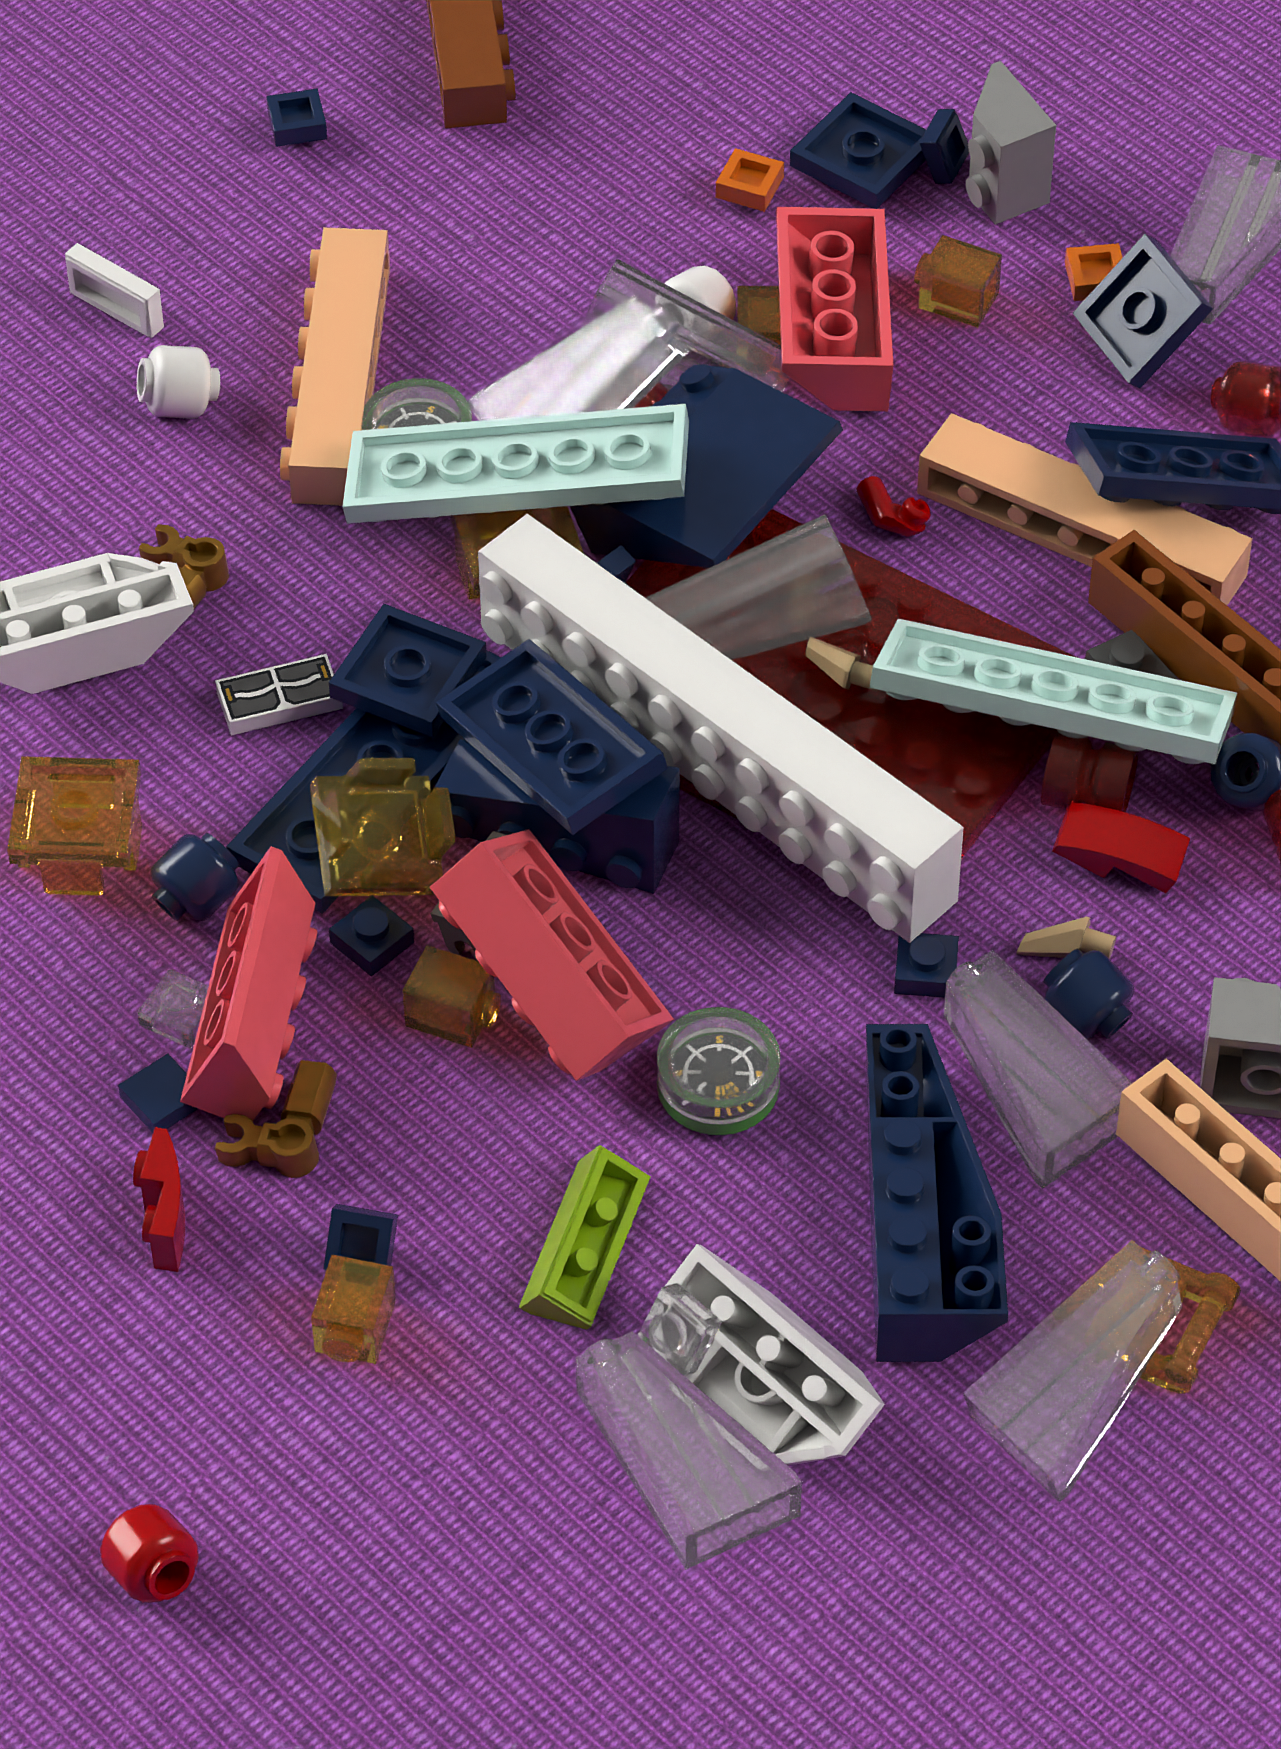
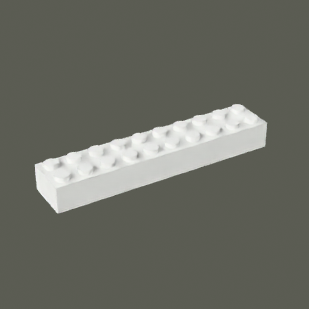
M529 514L524 515L478 551L481 625L492 641L500 645L505 644L513 650L526 640H532L660 749L664 754L667 766L680 768V774L691 781L701 795L707 799L718 801L733 812L747 829L753 832H760L779 846L789 860L796 864L805 865L824 879L827 886L835 894L841 897L847 896L862 907L880 927L886 930H893L911 943L958 902L964 829L962 825Z

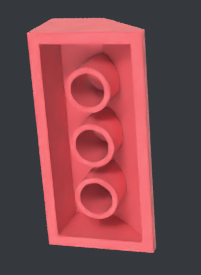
M777 207L776 227L782 372L832 410L888 412L894 365L885 209Z
M530 829L480 842L430 886V889L439 899V909L442 915L452 926L464 932L476 948L475 956L482 968L490 975L499 978L512 996L511 1001L516 1013L526 1023L536 1027L549 1044L548 1051L554 1063L565 1073L571 1074L576 1081L602 1071L674 1020Z
M271 846L228 906L180 1100L184 1104L221 1118H225L227 1115L238 1114L248 1117L253 1122L263 1107L270 1110L275 1105L284 1080L283 1075L276 1073L279 1059L282 1060L286 1056L295 1033V1026L288 1023L290 1011H294L298 1006L306 985V977L299 975L302 962L305 963L309 958L317 938V929L310 927L315 901L283 851Z

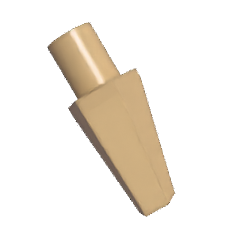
M813 637L809 638L805 656L841 687L849 689L851 684L878 691L877 689L870 688L873 666L859 662L861 655L854 654Z
M1083 917L1026 933L1016 953L1023 956L1065 958L1075 949L1084 952L1097 950L1104 953L1110 959L1115 946L1116 936L1089 928L1090 917Z

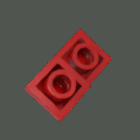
M1072 802L1066 809L1052 852L1102 878H1105L1112 868L1116 867L1167 893L1177 882L1190 838L1171 828L1127 812L1092 804Z
M155 1127L148 1151L140 1150L137 1154L133 1171V1185L142 1190L145 1210L142 1240L143 1242L150 1243L154 1269L178 1272L185 1239V1210L179 1166L168 1130Z

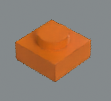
M735 148L716 181L715 198L765 212L784 178V162Z
M1119 243L1066 248L1065 267L1074 301L1085 300L1123 258Z

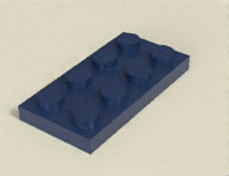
M1070 422L1065 443L1097 495L1104 499L1120 503L1127 502L1130 498L1153 500L1165 506H1179L1182 502L1206 504L1217 510H1231L1234 506L1250 507L1270 514H1281V445L1275 438Z
M530 639L436 702L441 718L572 835L668 769L664 754L660 749Z

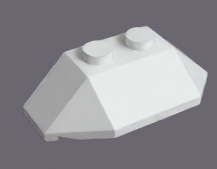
M105 553L0 581V683L35 694L144 664L194 612L193 602L177 563L162 561L158 564L144 558Z
M696 1244L658 1294L661 1313L665 1314L666 1341L674 1387L765 1468L772 1469L846 1456L885 1405L858 1367L771 1292L702 1245Z

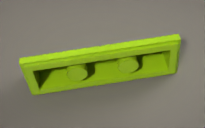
M601 1145L579 1160L520 1302V1309L535 1316L585 1330L592 1326L651 1176Z

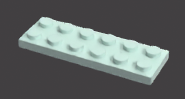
M686 404L353 431L342 506L347 524L381 522L386 520L435 518L449 515L494 513L537 508L548 509L563 506L684 497L689 430Z
M897 619L873 665L870 688L886 691L889 696L899 700H914L918 698L943 704L945 708L958 713L973 711L999 716L1004 722L1012 725L1024 726L1035 724L1057 729L1062 735L1071 738H1085L1089 736L1112 741L1125 750L1142 751L1148 749L1171 754L1175 759L1188 764L1216 763L1234 714L1238 694L1237 692L903 619Z

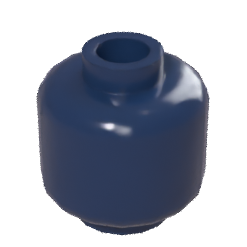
M1240 733L1225 740L1216 763L1210 765L1211 782L1216 793L1226 803L1248 811H1266L1281 802V745L1273 739L1256 733Z
M205 833L201 838L193 834H186L180 837L152 866L150 874L158 888L152 895V898L164 912L176 921L184 914L192 920L205 921L237 890L239 880L235 870L240 866L239 862L211 834Z
M1079 949L1073 950L1048 973L1043 981L1048 986L1044 997V1004L1079 1039L1091 1038L1098 1032L1108 1039L1120 1030L1133 1015L1126 1006L1133 997L1134 985L1101 951L1092 950L1083 954Z

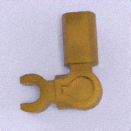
M158 524L155 532L160 547H153L145 543L139 546L141 558L158 564L162 561L177 563L194 608L205 597L206 592L221 588L229 579L224 546L215 538L202 537L194 539L186 536L183 539L179 537V533L174 527Z
M301 1060L297 1064L281 1113V1121L276 1124L264 1122L263 1126H257L244 1115L232 1114L225 1116L224 1125L227 1135L241 1137L242 1139L236 1143L217 1142L215 1150L219 1162L226 1166L237 1167L245 1165L252 1160L258 1161L260 1166L275 1167L278 1172L289 1178L302 1177L314 1170L319 1162V1152L314 1135H317L322 1129L337 1081V1074L334 1069L327 1063Z

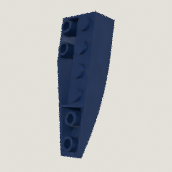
M866 1024L869 1187L876 1362H941L1008 1322L1002 1214L928 1024Z

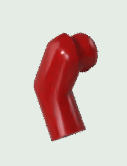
M877 476L867 477L858 484L856 488L857 494L874 526L907 537L915 536L925 530V523L930 519L931 511L924 500L918 499L915 501L914 497H909L905 499L903 505L894 503L883 481Z

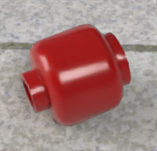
M156 1504L138 1505L119 1515L105 1532L100 1547L101 1562L108 1573L131 1598L143 1603L169 1600L182 1593L191 1583L199 1559L198 1545L192 1535L167 1509Z

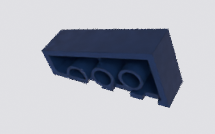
M460 739L433 789L435 828L445 830L455 837L471 838L481 842L486 841L493 831L509 835L530 829L560 868L600 877L623 888H636L654 894L679 844L680 768L668 766V769L572 835L468 741Z

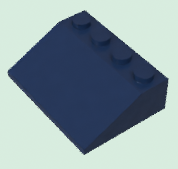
M706 364L693 365L681 374L679 381L660 401L652 405L686 404L689 430L684 497L569 507L591 553L608 555L622 545L634 559L718 569L843 431L840 421L736 368L715 367Z

